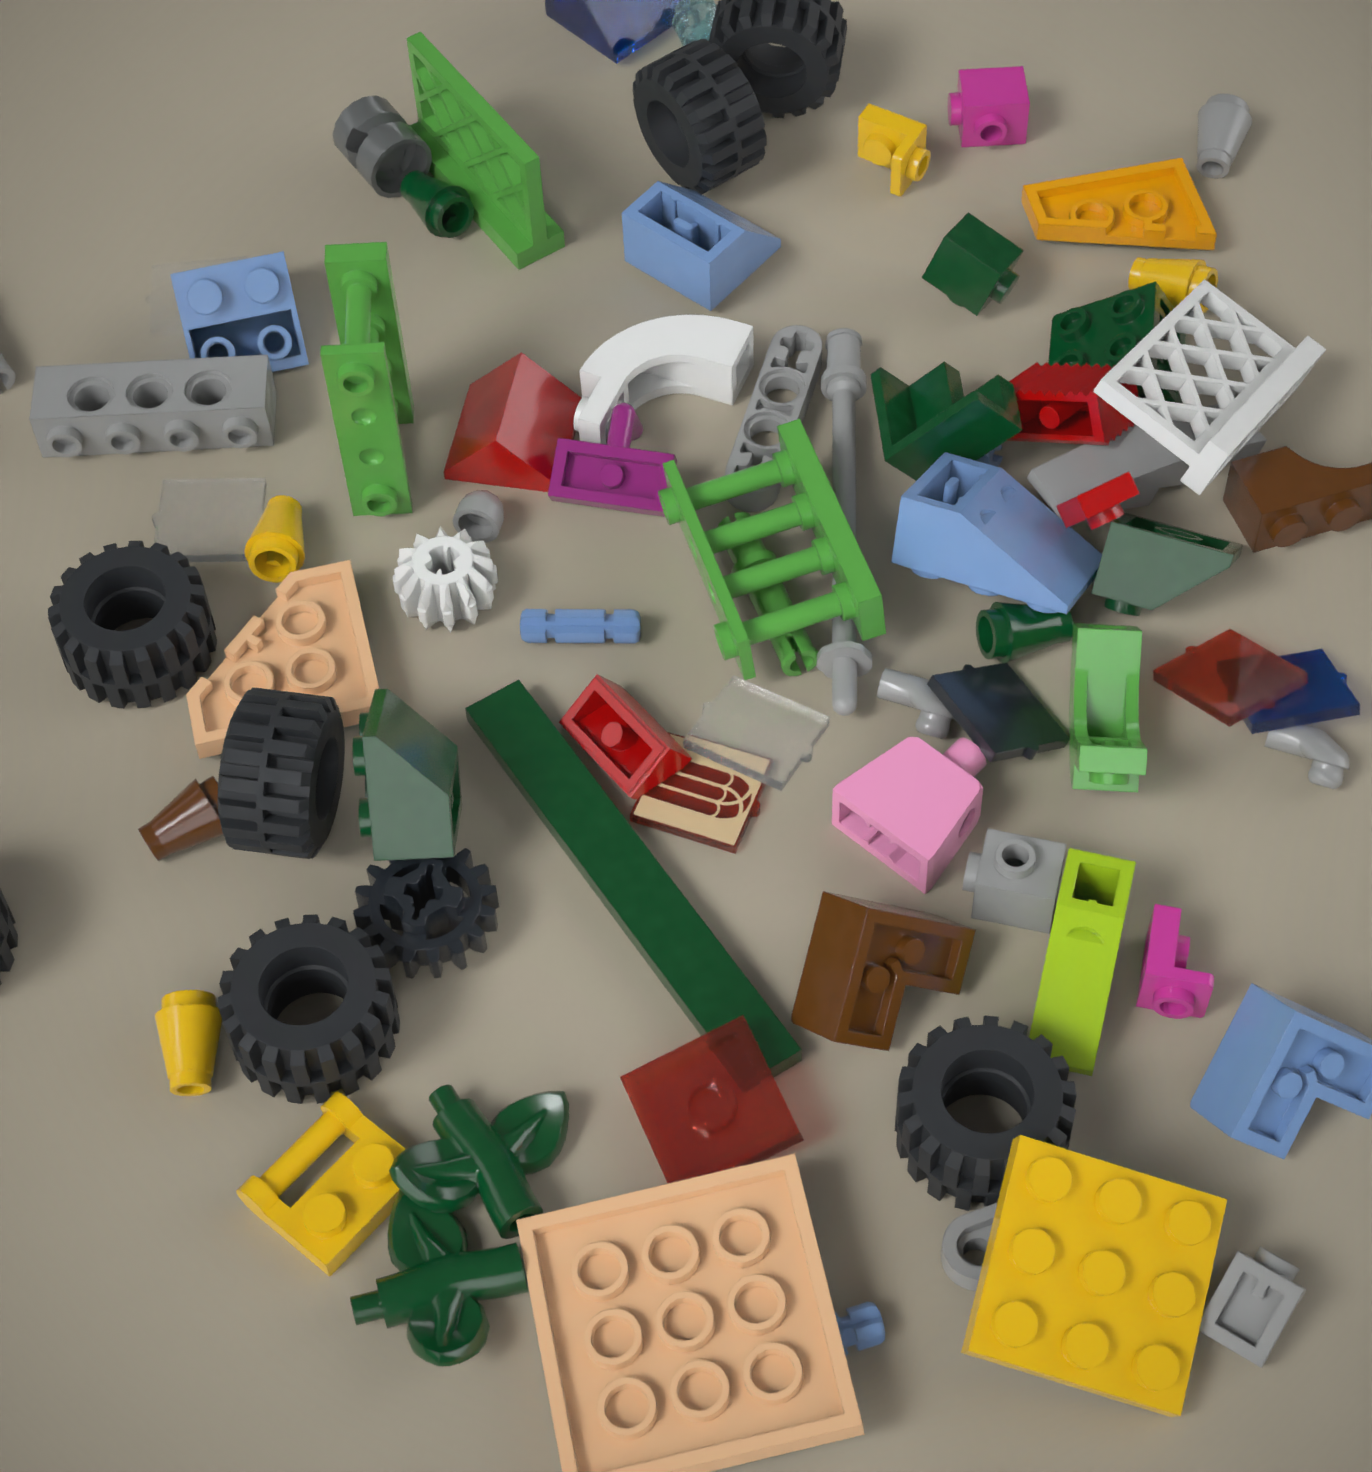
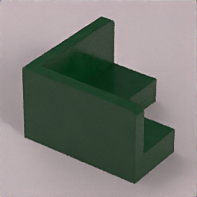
M945 361L911 385H907L881 367L870 374L884 461L915 481L945 452L977 461L1023 430L1014 385L999 374L966 396L963 393L960 372Z

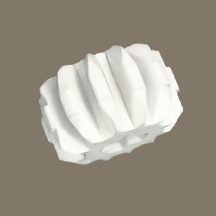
M440 526L436 537L431 539L416 533L415 542L413 543L414 548L399 549L398 567L394 569L393 584L395 593L399 595L401 608L405 611L407 617L419 616V621L422 622L425 629H428L438 621H442L451 632L455 621L459 619H464L475 625L478 610L491 609L494 599L493 591L496 589V583H498L497 568L490 558V551L486 547L485 542H472L466 529L450 537Z

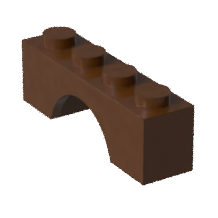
M1287 446L1231 461L1223 502L1253 553L1276 546L1288 547L1301 539L1328 531H1344L1356 523L1372 519V462L1350 468L1328 467L1311 462Z

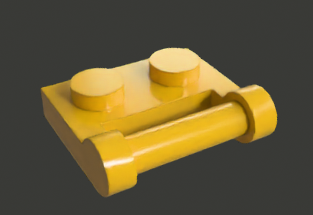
M335 1092L321 1106L323 1114L259 1178L251 1175L236 1190L242 1202L256 1216L329 1277L391 1214L393 1204L401 1190L392 1180L389 1169L395 1158L405 1150L403 1146L366 1118L359 1108L340 1092ZM342 1134L354 1143L291 1208L279 1199Z

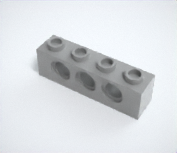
M268 355L37 366L35 369L29 420L43 458L274 446L277 392Z

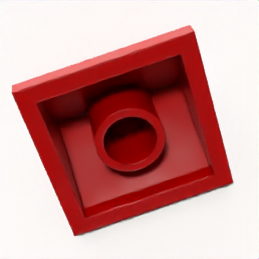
M522 352L470 384L443 471L444 479L548 492L558 438L574 440L576 433L573 426L574 415L582 398Z

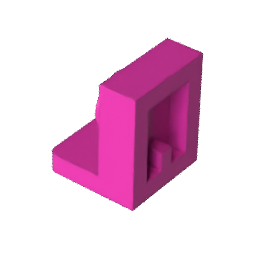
M1154 904L1145 937L1136 1007L1152 1009L1167 1018L1182 1019L1189 1016L1202 1018L1205 1016L1212 995L1215 977L1210 973L1186 969L1190 937L1178 935L1182 909Z

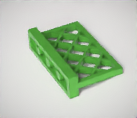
M421 31L407 37L418 122L410 126L431 149L432 162L429 172L436 179L462 187L468 192L474 207L473 220L518 270L564 248V231L544 210L539 156Z

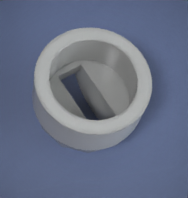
M488 490L470 492L459 502L453 517V525L458 533L466 529L472 541L491 542L497 538L504 521L503 504L496 495Z

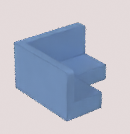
M1251 983L1190 1102V1107L1229 1137L1281 1159H1285L1316 1097L1369 1120L1372 1114V1039L1352 1027Z

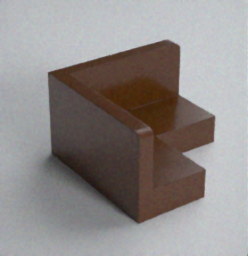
M823 891L791 1014V1022L833 1042L889 1051L906 985L956 995L960 994L976 929L923 911Z

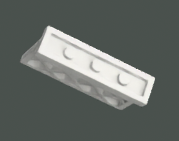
M1204 279L1100 380L1093 392L1188 464L1190 467L1180 481L1200 495L1296 391L1326 349L1308 335L1296 348ZM1200 303L1220 317L1221 321L1205 319ZM1176 332L1193 335L1197 346L1180 344ZM1212 338L1229 340L1233 352L1216 349ZM1248 343L1255 344L1271 357L1252 355ZM1150 357L1168 360L1172 372L1155 370ZM1187 363L1204 365L1208 377L1191 375ZM1223 368L1239 370L1244 382L1227 380ZM1119 383L1142 386L1146 398L1136 397ZM1161 389L1179 391L1183 403L1165 401ZM1198 394L1215 396L1220 409L1202 406ZM1172 420L1190 422L1196 440L1193 441L1175 427Z

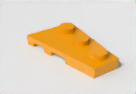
M1182 158L1023 185L1021 202L1036 240L1214 250L1217 233Z

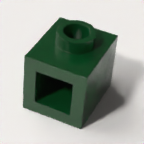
M968 212L944 236L921 278L946 294L954 304L966 308L978 316L992 299L1001 304L1009 295L1020 275L1012 270L1024 250Z

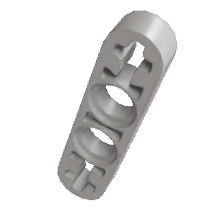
M792 325L782 328L772 338L726 465L725 475L773 460L772 453L781 451L780 443L771 446H762L755 443L752 437L757 433L763 431L778 433V425L800 419L803 424L822 369V339L812 328L803 325ZM795 351H801L796 362V369L788 367V357H792ZM776 389H788L797 394V397L790 402L777 403L769 399L767 395ZM781 483L729 499L728 502L744 512L765 510L777 499Z

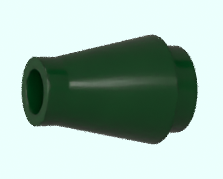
M420 170L408 173L402 180L400 186L402 197L410 203L431 234L438 237L453 238L461 235L468 229L474 217V207L468 192L464 188L430 177Z
M994 602L990 609L981 610L977 615L976 637L978 646L986 659L997 658L1000 663H1008L1054 644L1069 642L1073 637L1071 612L1069 611L1067 614L1060 612L1042 613L1031 609L1027 604Z

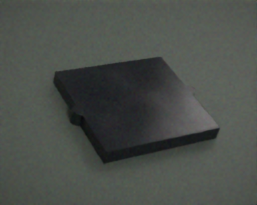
M1008 663L976 668L966 664L959 671L932 675L927 683L990 763L1021 756L1032 760L1036 753L1065 748L1070 740L1068 735Z

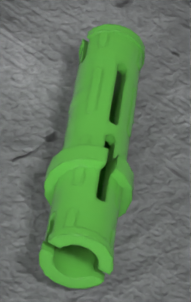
M746 512L734 513L736 521L751 516ZM725 517L717 527L731 523L729 517ZM762 539L727 550L734 564L732 573L777 558L773 551L765 548ZM783 583L748 594L758 616L793 605ZM805 628L770 639L785 675H802L795 660L797 659L795 652L799 653L807 672L817 665L818 650L814 647Z

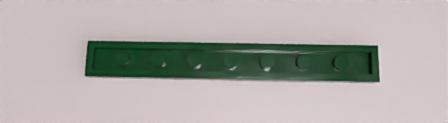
M518 679L466 707V717L471 727L742 1092L746 1095L801 1062L802 1049L521 681Z

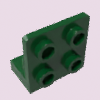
M1152 282L1056 314L1052 318L1048 364L1052 366L1057 362L1060 366L1065 363L1073 366L1078 363L1082 367L1088 363L1091 367L1095 364L1101 367L1106 364L1114 367L1174 307L1158 283ZM1176 332L1180 344H1185L1186 334ZM1150 357L1155 370L1172 372L1168 360ZM1137 385L1138 395L1141 398L1146 397L1142 386ZM1161 389L1165 401L1182 403L1179 391Z

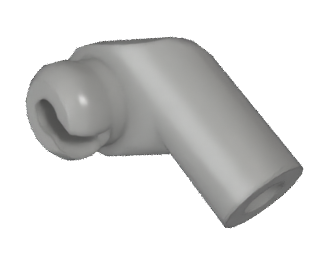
M885 668L879 682L877 698L921 710L915 724L917 731L936 738H945L949 734L951 719L955 720V718L927 685L929 680Z
M1273 716L1264 747L1313 760L1312 767L1308 773L1309 781L1331 789L1339 788L1343 782L1344 769L1350 770L1349 755L1323 730Z

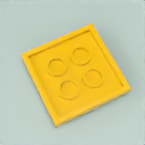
M1023 1135L1017 1136L1012 1140L961 1353L1168 1417L1181 1416L1227 1199Z

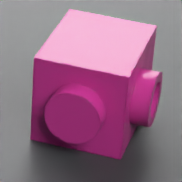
M1024 67L959 70L957 92L948 93L947 109L949 125H958L961 148L1026 144L1030 101Z

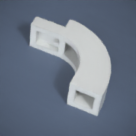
M674 315L645 321L614 335L598 347L580 369L582 399L577 406L573 422L574 430L579 431L580 441L607 444L612 411L619 403H628L636 410L645 402L660 396L692 394L733 406L754 366L753 326L716 316Z

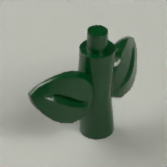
M447 1084L437 1088L429 1096V1102L437 1113L432 1126L440 1139L422 1142L402 1151L395 1158L389 1169L392 1180L410 1200L434 1213L450 1214L467 1207L480 1194L500 1237L511 1239L519 1236L516 1220L543 1214V1209L525 1175L534 1174L548 1168L562 1150L569 1122V1102L565 1092L545 1091L523 1097L500 1110L490 1123L475 1101L469 1098L460 1099L452 1085Z
M399 1191L392 1207L388 1226L389 1256L391 1263L399 1272L377 1278L378 1290L351 1296L350 1301L356 1325L383 1318L385 1319L387 1329L408 1323L407 1339L413 1353L424 1361L438 1367H449L474 1357L486 1345L490 1324L484 1307L478 1301L509 1297L529 1291L517 1243L468 1251L466 1230L452 1213H434L426 1210Z

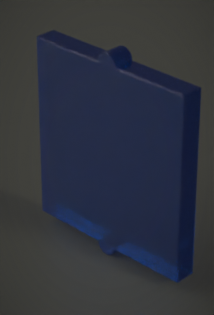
M1323 649L1217 667V679L1228 695L1227 706L1238 711L1251 734L1360 715V703L1347 685V674L1337 671Z

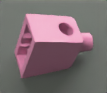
M907 737L833 788L832 825L922 893L926 894L932 889L980 818L983 786L974 777L986 766V758L980 748L966 738L957 739L941 754L919 737Z

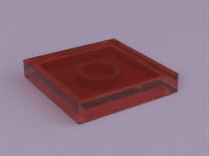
M744 1015L620 1076L667 1183L761 1162L804 1141Z

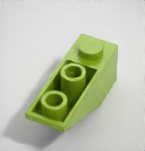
M1069 848L1029 1038L1034 1040L1042 1034L1053 1044L1050 1058L1063 1055L1070 1067V1072L1092 1076L1136 862Z

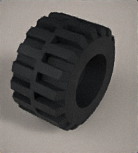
M721 0L718 1L715 9L709 42L720 46L736 62L749 81L758 100L761 112L771 113L773 118H784L785 113H792L796 117L806 114L807 107L816 110L824 104L825 97H831L834 93L840 76L846 41L847 20L842 18L844 10L839 1ZM768 43L779 44L785 47L774 46Z
M707 39L694 40L637 71L632 90L634 108L641 132L657 162L677 185L680 184L683 188L704 194L758 165L759 161L764 158L767 136L758 100L744 73L731 56L726 54L720 46L715 43L711 44Z
M129 541L128 547L117 548V544L113 543L103 546L104 552L94 556L91 552L79 558L81 565L77 569L68 567L61 575L63 585L54 586L50 595L53 606L48 608L51 630L73 684L79 691L86 689L90 699L100 703L108 698L111 707L123 709L128 702H136L138 709L151 707V700L161 697L165 703L177 697L175 690L180 687L189 690L198 681L196 672H206L212 663L210 652L216 651L217 646L215 623L197 568L195 566L190 567L188 558L179 551L170 554L168 546L156 542L150 548L145 547L143 541ZM153 618L140 627L115 631L119 626L129 621Z
M254 687L243 695L232 715L226 732L218 777L219 819L223 836L230 848L303 859H313L321 850L330 834L336 816L345 760L344 726L339 707L333 697Z
M318 914L303 915V921L299 924L291 925L289 917L275 921L277 930L266 935L262 929H259L249 936L251 947L248 950L239 947L229 958L233 970L223 971L219 982L223 994L218 997L219 1012L236 1061H239L243 1074L251 1083L256 1080L259 1081L262 1092L275 1097L281 1090H284L287 1101L291 1103L302 1104L305 1095H314L317 1104L325 1103L331 1097L330 1093L339 1089H343L345 1095L348 1096L360 1090L357 1080L363 1075L372 1081L382 1071L379 1057L390 1059L396 1047L393 1034L399 1033L400 1018L385 956L378 945H371L369 934L361 928L357 927L349 933L346 920L332 916L327 924H321ZM328 993L344 999L331 1015L316 1023L290 1025L277 1020L285 1007L305 995Z
M984 1015L983 1025H972L969 1016L955 1019L953 1031L949 1033L941 1026L933 1029L928 1033L927 1046L916 1043L909 1052L908 1066H902L898 1080L894 1131L897 1132L896 1147L900 1159L908 1158L907 1172L916 1183L925 1178L929 1180L927 1190L929 1195L941 1201L946 1193L956 1197L954 1208L966 1211L970 1210L971 1202L984 1203V1207L998 1202L1014 1138L1023 1135L1068 1149L1076 1109H1074L1077 1097L1075 1081H1067L1070 1067L1063 1055L1050 1058L1053 1044L1042 1034L1032 1040L1027 1037V1025L1014 1020L1011 1028L998 1026L999 1017ZM988 1095L998 1098L1013 1107L1021 1117L1022 1122L1007 1131L980 1133L959 1124L952 1118L946 1108L954 1101L966 1096Z

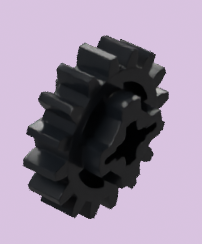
M467 848L458 852L454 857L388 860L389 866L386 869L370 864L366 869L370 886H356L355 895L359 907L353 910L356 927L369 934L372 946L378 945L385 956L387 968H392L398 961L403 962L406 978L413 979L420 966H429L433 977L441 978L443 971L442 963L450 960L455 966L463 970L467 967L465 951L470 948L473 951L484 953L488 949L485 932H494L498 928L496 908L499 907L496 885H491L489 868L486 864L473 866L471 851ZM450 882L454 883L458 887L451 886ZM384 920L390 921L391 928L385 923ZM393 930L403 931V935L401 936Z

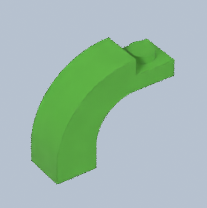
M1073 624L1069 701V766L1072 789L1138 792L1139 775H1146L1148 748L1142 742L1139 731V677L1142 630L1137 626Z

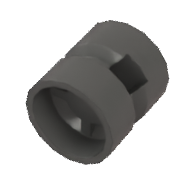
M377 95L360 98L343 110L335 122L333 130L334 145L378 195L386 198L402 196L400 193L401 182L408 173L415 170H420L425 174L429 172L432 162L431 149L415 130L407 124L387 99Z

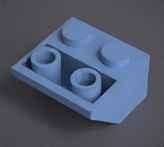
M657 181L622 212L625 261L709 311H712L781 247L780 238L697 191Z
M284 251L170 274L190 359L268 355L272 372L309 365Z

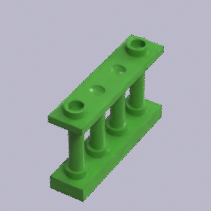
M387 242L325 245L324 264L340 345H322L320 357L353 516H386L389 514L412 513L413 504L399 424L414 423V401Z
M800 419L777 426L781 451L772 453L773 460L685 488L674 460L662 463L667 488L659 490L658 495L668 525L680 524L720 623L713 625V629L722 657L725 661L732 658L736 659L744 681L756 677L751 645L838 616L843 621L853 619L862 641L886 634L882 594ZM781 483L783 488L793 486L796 495L791 497L792 503L707 531L703 530L696 514V510ZM800 526L802 531L812 528L816 539L811 540L812 547L722 576L714 557L716 553ZM819 570L823 576L832 573L837 583L832 585V592L743 622L733 602L734 598Z

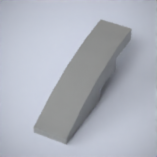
M1218 404L1209 405V406H1204V407H1211V408H1218V409H1220L1219 406H1218ZM1172 420L1175 427L1193 441L1196 440L1190 422ZM1134 425L1133 427H1128L1127 431H1122L1121 436H1116L1115 441H1110L1109 446L1086 444L1079 446L1031 469L1027 479L1051 510L1061 518L1056 508L1057 505L1128 471L1140 494L1121 502L1122 509L1149 506L1159 488L1183 485L1184 483L1180 480L1190 466L1140 427ZM1258 431L1231 461L1259 454L1267 441L1266 438Z

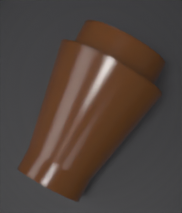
M214 776L201 783L195 778L150 822L138 828L147 846L158 861L170 854L223 836L218 812V782Z

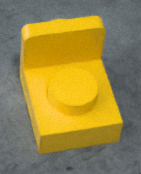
M870 103L859 115L858 157L891 169V194L901 197L913 180L920 181L926 173L931 156L930 151L926 149L927 125Z

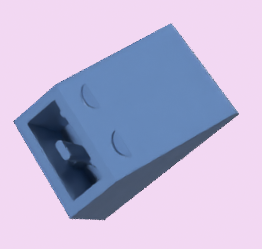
M945 452L901 496L891 563L911 568L914 574L923 578H945L968 585L973 592L981 595H1002L1023 601L1031 609L1038 612H1060L1067 614L1096 578L1102 554L1071 527L1066 528L1061 518L1004 469Z

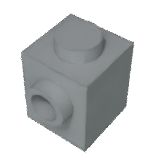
M987 829L982 854L969 852L962 890L974 892L971 918L1050 934L1067 844Z

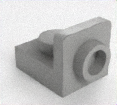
M1261 1246L1254 1258L1237 1251L1202 1315L1199 1331L1262 1368L1298 1302L1302 1300L1307 1291L1306 1288L1293 1281L1299 1268Z

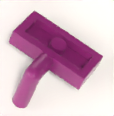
M619 403L612 411L607 444L558 438L548 497L551 501L665 517L658 495L659 490L667 488L662 463L674 460L675 464H677V458L675 454L630 448L631 441L638 439L642 435L643 426L632 405Z

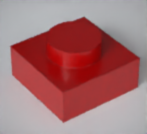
M1128 471L1057 505L1056 508L1066 528L1086 520L1090 529L1093 530L1123 516L1125 513L1120 503L1140 493Z

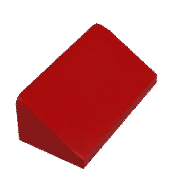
M596 674L559 721L560 725L618 786L634 800L683 769L693 759L622 686Z

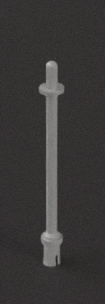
M839 328L830 332L827 335V340H825L827 369L821 376V392L824 397L832 401V489L856 538L855 401L862 398L867 391V376L861 369L862 337L855 330ZM832 575V585H835L837 583ZM838 616L832 618V643L822 647L817 653V668L825 676L832 678V706L834 711L842 716H848L856 710L857 677L866 675L871 670L872 653L864 645L857 643V628L853 619L843 621Z

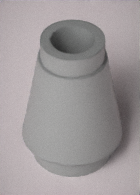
M1232 94L1214 95L1207 100L1206 104L1198 112V161L1196 168L1205 177L1218 179L1225 177L1229 173L1230 166L1252 125L1249 107L1240 97Z

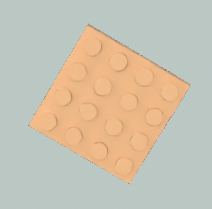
M795 1153L516 1220L562 1472H711L865 1435Z

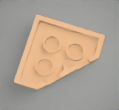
M350 560L290 572L276 588L277 598L260 618L253 615L224 649L226 658L208 679L201 676L186 694L194 742L199 759L222 754L226 732L232 715L243 695L248 690H251L252 687L333 697L339 707L344 727L359 724L360 712H369L374 691L379 689Z

